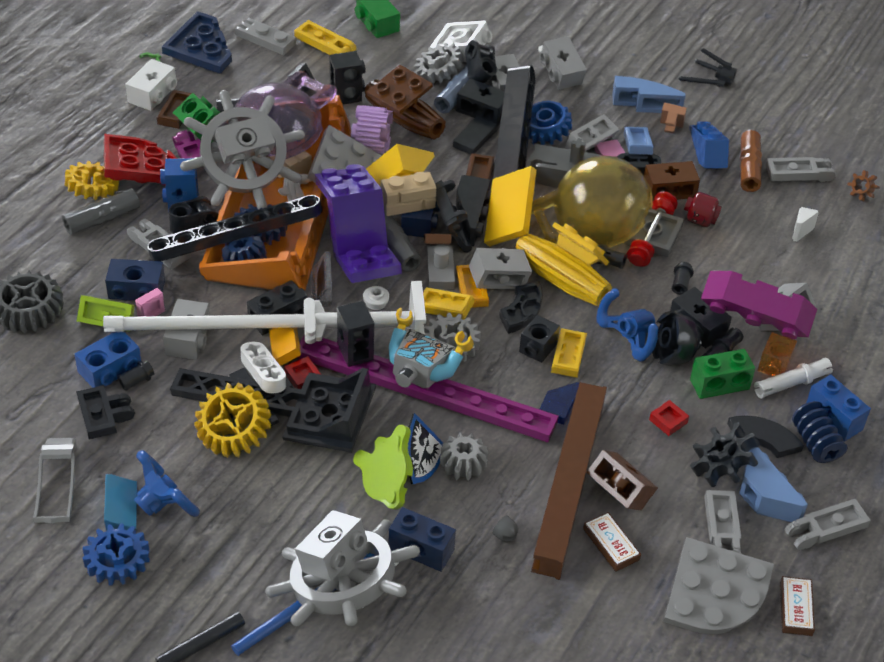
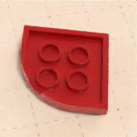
M104 134V178H110L115 181L124 179L133 180L138 183L153 182L161 184L160 169H165V159H177L171 151L167 150V153H165L163 149L157 147V143L130 136Z

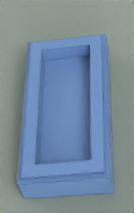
M624 127V138L629 154L653 155L654 147L647 127Z

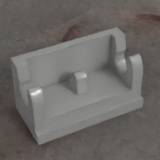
M603 114L571 132L565 149H571L572 140L577 141V138H580L582 142H586L585 151L604 140H613L615 134L620 129Z

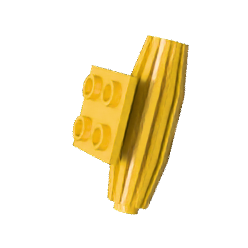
M555 222L552 225L559 233L557 244L533 234H527V236H521L518 239L515 247L516 249L524 250L530 267L539 276L567 294L599 307L605 294L612 289L611 284L591 267L597 261L606 266L608 265L609 261L603 256L605 251L598 247V244L589 237L585 236L583 238L577 234L578 231L565 223L562 227Z

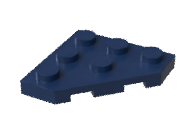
M199 11L162 45V54L219 74L232 62V54L226 45V39L219 28L217 18Z

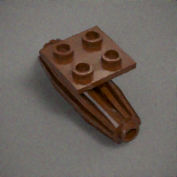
M399 64L381 80L375 79L366 85L365 98L374 107L387 108V110L393 111V121L408 131L435 140L443 134L446 127V121L427 103L419 99L433 87V84Z

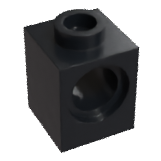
M536 315L521 333L519 352L542 363L558 343L560 325Z

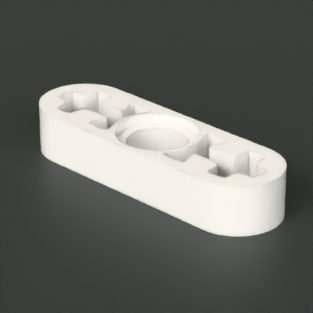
M247 342L241 346V362L261 389L267 393L283 391L286 388V373L268 349L260 342Z

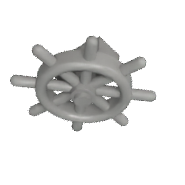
M222 90L219 93V97L224 111L216 115L207 126L191 117L184 119L185 126L202 134L200 157L183 161L180 164V168L183 171H189L204 167L209 177L218 184L211 198L213 206L220 205L227 190L238 193L252 192L257 208H266L267 203L262 189L270 185L278 175L294 183L301 182L302 176L283 165L286 159V144L303 139L305 133L303 130L282 133L277 123L268 116L275 103L273 96H267L259 110L247 107L234 108L228 91ZM212 140L217 142L220 152L211 153ZM275 147V159L272 160L266 157ZM223 161L224 164L230 163L224 173L216 163ZM252 161L269 170L257 177ZM241 164H243L247 179L234 178Z
M332 510L295 549L290 547L283 549L282 556L285 559L294 561L290 569V580L268 586L265 593L269 598L291 592L295 593L297 600L302 606L291 617V623L294 626H300L313 612L325 615L344 614L345 623L348 626H355L358 621L356 610L371 604L384 592L397 597H403L406 594L407 590L404 585L392 581L395 573V563L417 557L420 550L416 545H411L391 551L390 546L383 538L391 526V522L387 519L382 520L370 532L364 530L360 518ZM368 553L376 555L373 557L363 559ZM375 569V571H374L372 574H369V573H366V572H365V571H369V570ZM322 584L317 590H313L310 588L312 586ZM334 589L340 590V592H332V591H333Z

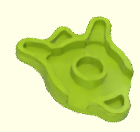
M398 425L388 438L378 437L375 440V450L373 453L358 450L353 457L354 464L362 470L363 485L367 494L371 498L383 502L388 508L398 510L404 505L407 491L404 485L407 476L413 475L412 460L408 452L411 431L405 425Z

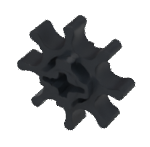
M735 423L731 432L726 435H720L717 428L713 427L710 431L714 437L711 438L712 441L706 445L695 443L693 445V449L701 459L692 462L690 467L697 477L707 472L704 477L711 487H715L718 479L726 474L730 475L734 483H738L740 478L737 472L741 466L751 465L755 467L758 465L755 456L749 451L759 447L760 442L754 433L744 437L745 432L739 423Z

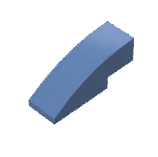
M615 76L612 97L613 105L636 106V112L662 113L664 102L683 107L685 93L645 79Z

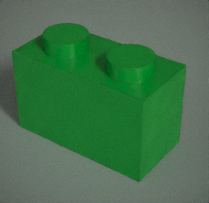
M356 0V17L365 24L367 30L371 31L376 38L400 31V12L389 0Z

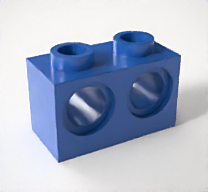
M113 332L74 354L78 373L92 388L111 384L118 379L117 375L137 366L138 362L141 361L139 346L125 332Z

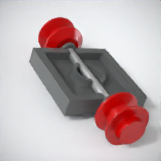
M657 193L654 201L651 203V209L637 205L621 235L620 242L630 245L627 251V259L633 265L638 267L649 265L654 253L665 257L669 256L684 222L683 218L673 216L678 206V201L671 193Z

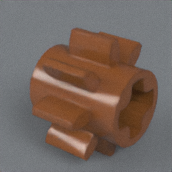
M863 170L862 176L853 173V181L847 183L853 189L850 195L856 196L859 194V200L861 201L865 200V196L874 198L873 192L875 189H880V186L875 185L874 182L877 176L872 175L868 178L869 174L866 170ZM862 181L867 182V183L865 184L866 190H862V189H861V188H862V184H861Z

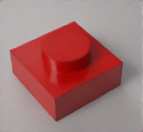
M308 356L284 366L287 378L296 389H302L309 372L321 374Z
M668 400L650 413L649 420L666 435L670 436L688 423L689 415L671 400Z

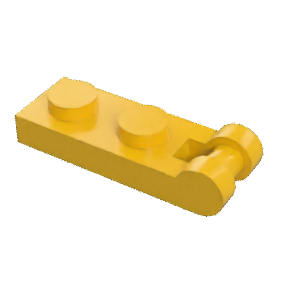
M307 20L294 30V36L297 39L329 55L357 51V47L352 41L310 20Z

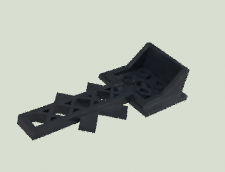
M245 367L229 374L230 377L179 368L170 387L172 396L207 402V393L216 394V391L210 392L207 389L215 385L221 386V390H225L227 383L231 384L233 388L238 382L244 388L250 385L253 387L254 392L258 390L263 396L262 399L267 401L268 409L271 412V418L268 419L271 426L279 423L276 415L290 417L282 436L283 440L350 453L353 451L376 390V384L370 383L369 371L366 368H362L344 378L309 372L302 389L293 388L286 377V388L279 393L263 391L258 383L252 380ZM185 380L196 382V384L189 387H182ZM292 399L297 400L295 407L285 404ZM326 413H334L331 417L324 416Z

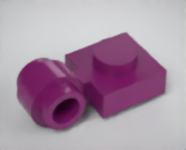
M180 131L176 133V136L172 137L180 158L200 157L201 141L199 139L195 140L191 131Z

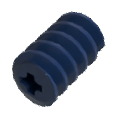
M819 401L805 403L795 411L792 421L794 426L797 427L798 433L802 436L809 452H811L812 458L819 463H828L839 459L847 452L848 446L842 442L843 438L838 434V429L833 425V420L828 417L827 410L822 408L823 404Z

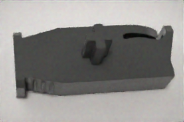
M577 138V141L572 140L571 149L535 144L534 151L526 162V167L532 166L535 168V181L545 186L585 193L616 195L622 160H614L599 154L585 152L586 142H582V139Z

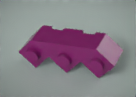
M710 271L701 297L710 306V310L720 314L725 313V311L738 312L745 319V322L752 326H761V324L774 325L781 332V335L788 339H797V337L809 338L817 308L804 296L793 293L791 297L778 293L779 287L759 280L755 284L742 280L743 275L734 271Z

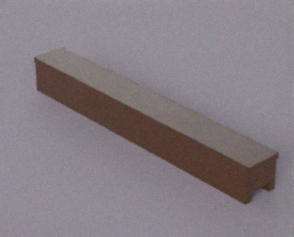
M579 383L533 555L534 562L531 570L533 573L554 577L557 580L561 578L587 475L586 472L588 471L607 390L605 386Z

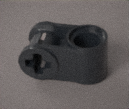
M476 40L469 41L465 49L468 78L485 84L497 73L495 48L492 45H481Z
M205 196L175 203L169 208V224L172 234L213 223L218 219V212L211 208V202Z

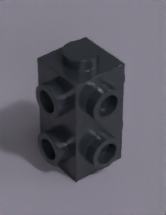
M291 280L247 301L248 315L304 314V300L308 297L304 289L299 288ZM272 328L256 329L263 336L269 333V330H271Z

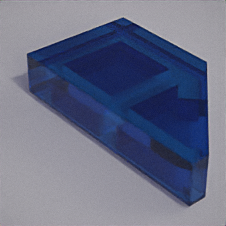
M579 382L549 390L539 410L559 416L558 423L564 425L575 402Z

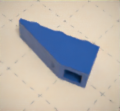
M699 121L697 125H689L699 164L703 168H728L729 139L711 125L710 122Z

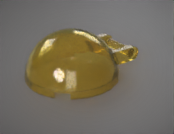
M593 156L574 165L564 175L556 190L533 200L531 214H534L545 240L555 244L558 241L559 233L557 231L553 232L544 213V210L554 206L557 221L562 227L566 223L578 231L577 234L583 238L585 236L589 237L598 246L604 244L607 247H613L629 240L643 228L646 223L644 219L649 209L652 210V192L645 177L630 162L615 156Z

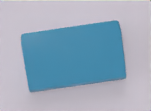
M106 474L104 506L106 531H108L107 526L109 524L113 526V529H118L120 523H124L125 530L134 526L137 531V503L134 500L137 497V481Z

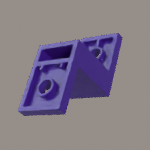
M352 164L346 166V169L336 170L329 168L322 170V173L315 174L316 184L327 198L333 256L350 282L356 283L402 274L401 263L387 244L382 188L365 167L359 164Z

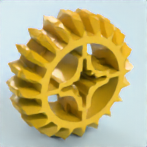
M238 382L233 388L231 384L227 383L225 390H221L216 386V394L207 393L208 401L199 402L201 410L195 412L197 421L194 422L195 428L198 431L197 436L200 441H203L205 448L211 449L214 454L218 455L222 452L223 456L228 458L231 452H233L239 458L241 450H245L246 453L250 454V446L260 447L258 439L267 438L265 429L271 428V423L268 420L271 418V412L268 409L269 405L265 399H262V394L258 390L254 392L253 387L250 385L244 388ZM230 413L233 415L234 418H236L234 420L236 423V427H234L233 423L230 422L232 420L230 417ZM228 434H233V435H235V436H230V437H224L225 435H228Z

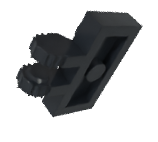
M104 385L76 391L89 440L117 433L115 422L123 423L134 418L135 411L130 406L131 397L128 394L121 393L120 395L107 396Z

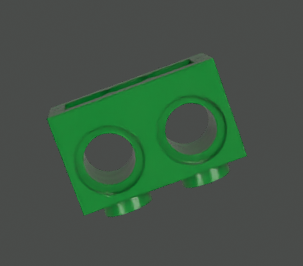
M193 92L173 112L183 124L185 118L191 117L206 126L220 113L204 96L199 99ZM188 128L201 140L202 134Z
M746 349L702 356L694 359L690 381L699 399L750 390L756 368Z

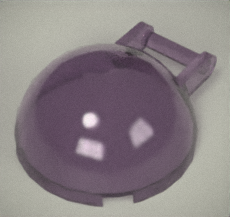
M297 71L282 83H265L250 89L239 98L234 108L247 107L259 110L265 98L269 95L273 96L275 103L268 116L277 123L282 133L285 134L296 130H303L305 133L303 139L286 144V159L302 153L317 141L323 130L321 124L322 115L319 109L335 98L337 89L331 84L324 85L309 78L303 71ZM306 86L317 92L309 97L300 88ZM275 147L266 157L275 156Z

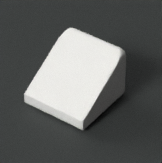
M804 207L799 209L792 238L793 241L797 242L814 229L819 213L817 210Z

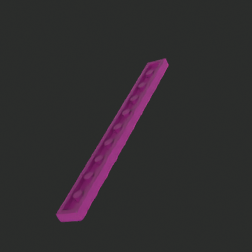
M305 334L299 342L301 355L297 357L298 359L308 356L313 364L346 375L366 368L369 371L370 383L545 442H549L558 423L559 416L449 379L435 382L429 388H423L413 383L408 387H401L396 382V376L393 374L394 365L389 359L374 355L373 361L348 367L337 342L322 338V341L308 344L305 342Z

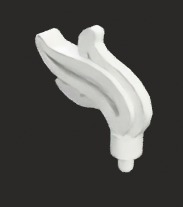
M300 174L302 176L300 183H294L284 177L283 188H280L278 192L282 196H287L288 201L304 197L300 185L308 184V182L312 181L307 178V174Z

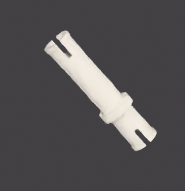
M822 358L810 364H799L796 369L754 383V387L760 388L755 389L756 395L762 399L802 383L805 385L813 382V379L831 374L833 369L826 368L831 367L832 364L828 358Z

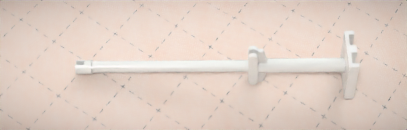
M411 281L409 311H402L401 318L406 319L411 310L413 323L408 326L409 329L425 334L426 314L422 281ZM306 298L304 300V314L104 316L103 328L104 332L304 328L305 342L313 344L315 341H322L326 328H337V312H325L320 300ZM396 311L369 312L375 323L374 328L398 327Z

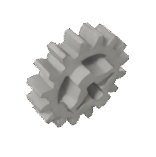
M445 42L443 46L438 43L436 48L429 47L428 52H422V58H417V64H415L417 74L434 84L435 81L442 83L444 78L451 79V74H458L456 69L463 67L461 63L464 62V58L459 47H456L454 43L449 46L448 42Z
M447 313L446 318L439 314L437 315V321L430 319L429 326H424L425 335L432 338L437 337V340L452 345L456 349L455 336L458 332L463 331L465 337L461 343L468 340L467 337L471 336L474 346L470 351L463 352L462 356L464 357L462 361H467V355L475 356V350L480 348L481 331H477V323L471 324V318L468 317L463 320L461 319V314L452 317L451 313Z

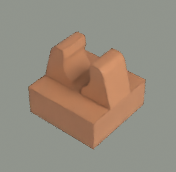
M664 102L660 123L666 125L665 132L674 133L676 126L683 128L687 107Z

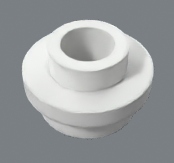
M372 286L364 291L363 300L368 308L380 310L388 303L389 292L383 287Z

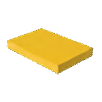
M532 166L493 179L484 243L488 246L529 234L536 169Z

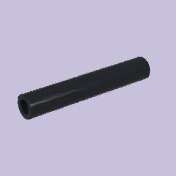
M237 611L155 657L156 662H181L244 626L245 621L240 612Z

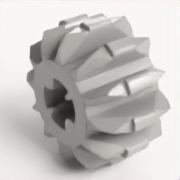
M461 433L458 434L457 438L449 436L447 443H443L441 447V467L445 468L446 475L455 474L456 481L460 477H465L469 481L471 475L479 478L481 471L487 467V446H483L482 438L473 439L472 433L468 437H463Z

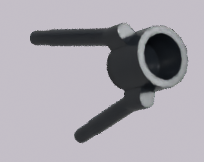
M702 48V53L721 65L717 67L699 59H695V63L716 71L715 78H718V80L679 77L680 81L712 84L724 87L725 84L731 86L736 76L737 68L732 67L731 63Z

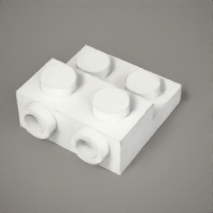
M486 21L447 23L430 47L436 48L438 43L441 46L445 42H448L449 46L454 43L456 47L460 48L464 62H467L465 49L469 41L476 40L479 44L485 45L491 42L492 33L488 29Z

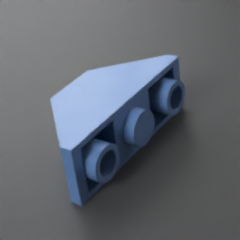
M758 447L751 449L749 452L753 453L758 461V465L755 467L745 465L740 495L756 514L788 522L803 518L808 505L803 495L792 487L786 476L779 472L772 464L766 453L762 452Z

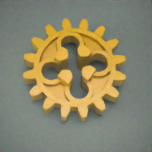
M87 161L86 164L77 162V166L70 165V169H66L64 185L68 187V192L75 191L74 196L76 197L84 195V199L93 197L94 200H97L100 196L106 198L107 194L113 196L115 191H118L119 181L104 178V166H100V162L91 164L90 161Z

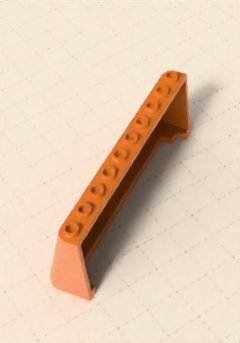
M339 95L273 104L281 108L288 105L291 108L302 111L310 118V123L318 128L313 141H308L304 138L294 141L312 156V163L324 131L329 125L351 137L350 123ZM252 161L257 177L269 170ZM241 164L234 178L247 179L243 164ZM277 177L270 185L262 189L267 205L271 204L273 206L288 201L287 196H282L278 192L280 188H283L284 178ZM311 181L308 184H301L300 187L304 196L315 195L320 198L322 213L319 216L287 225L286 236H280L279 242L272 240V245L263 242L267 252V258L224 262L222 249L225 247V243L207 248L199 264L201 275L207 281L269 290L292 280L299 288L305 291L329 213L327 198L315 182ZM228 190L225 194L222 208L219 210L217 221L234 217L235 212L240 213L241 207L248 209V204L257 207L253 193H238Z

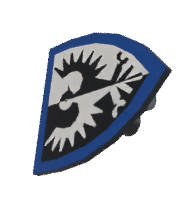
M412 413L408 426L411 431L408 452L412 460L413 475L409 476L411 484H416L427 480L439 467L443 442L415 413Z

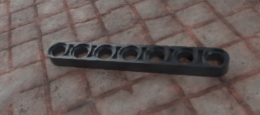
M315 195L304 196L152 240L147 248L153 261H165L312 219L322 213L320 198Z

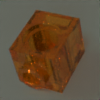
M772 332L762 352L757 371L770 376L787 372L797 341Z

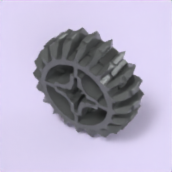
M29 270L26 274L18 272L17 276L14 277L8 275L7 281L0 280V324L4 330L11 329L13 333L21 330L24 334L27 330H33L36 333L37 328L42 327L46 329L47 323L54 324L56 317H60L64 305L63 293L56 280L51 279L49 274L43 276L40 271L32 274Z

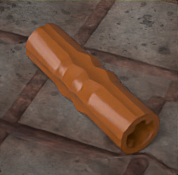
M747 130L741 135V188L747 192H755L761 187V136L755 130Z

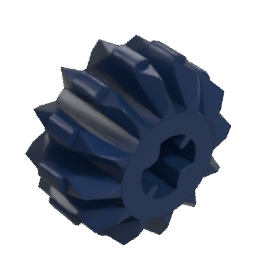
M252 235L225 243V247L222 249L224 262L267 258L265 246L259 236Z

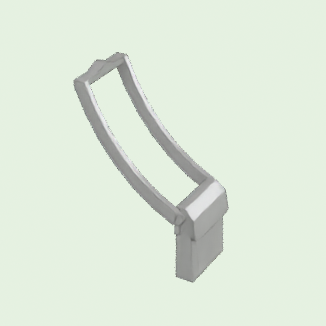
M48 438L45 445H42L39 457L37 496L33 516L34 523L70 522L75 480L74 451L76 449V438ZM43 459H71L70 492L66 516L38 517L42 489Z

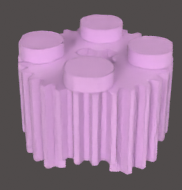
M357 105L356 119H358L357 124H352L351 138H354V140L380 155L385 154V151L389 150L391 143L389 135L390 124L393 121V111L387 110V108Z

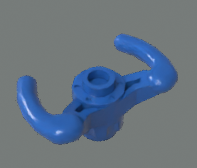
M614 288L605 294L599 304L596 317L597 323L602 328L608 327L618 330L631 343L633 358L640 362L645 361L653 352L658 339V326L655 324V317L646 309L630 311L621 315H608L610 304L620 295V291ZM648 333L647 341L645 344V335Z
M138 451L136 457L143 466L145 485L137 492L138 496L134 499L135 502L149 516L153 513L157 514L167 504L177 503L190 516L197 517L200 514V509L181 490L176 489L178 486L167 474L161 477L164 474L163 467L146 451Z

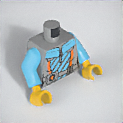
M399 308L396 311L398 327L394 328L389 343L390 362L394 365L393 374L396 376V382L401 387H408L413 383L423 388H429L435 382L451 378L464 357L462 356L463 352H468L473 348L472 337L469 336L466 342L461 343L465 335L463 331L458 332L455 336L457 344L455 349L452 345L413 329L405 331V328L413 323L412 311L410 310L409 316L406 319H402V308Z

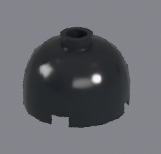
M671 311L663 313L656 322L660 326L656 346L652 352L653 357L660 359L658 363L670 366L689 362L701 346L698 326L686 315Z

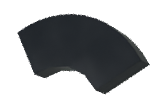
M540 281L515 286V300L509 306L500 309L499 317L508 334L525 328L539 314L543 297Z
M734 416L728 419L727 424L731 430L735 423H739L745 432L744 437L754 433L760 445L770 450L776 458L799 453L803 450L804 445L795 434L772 420L757 416Z

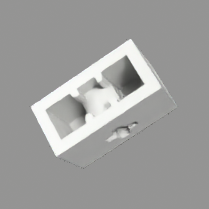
M150 59L125 84L127 102L151 111L157 104L162 102L163 98L170 91L175 89L177 84L175 67Z

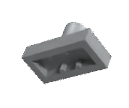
M442 244L427 246L429 288L455 289L453 246Z

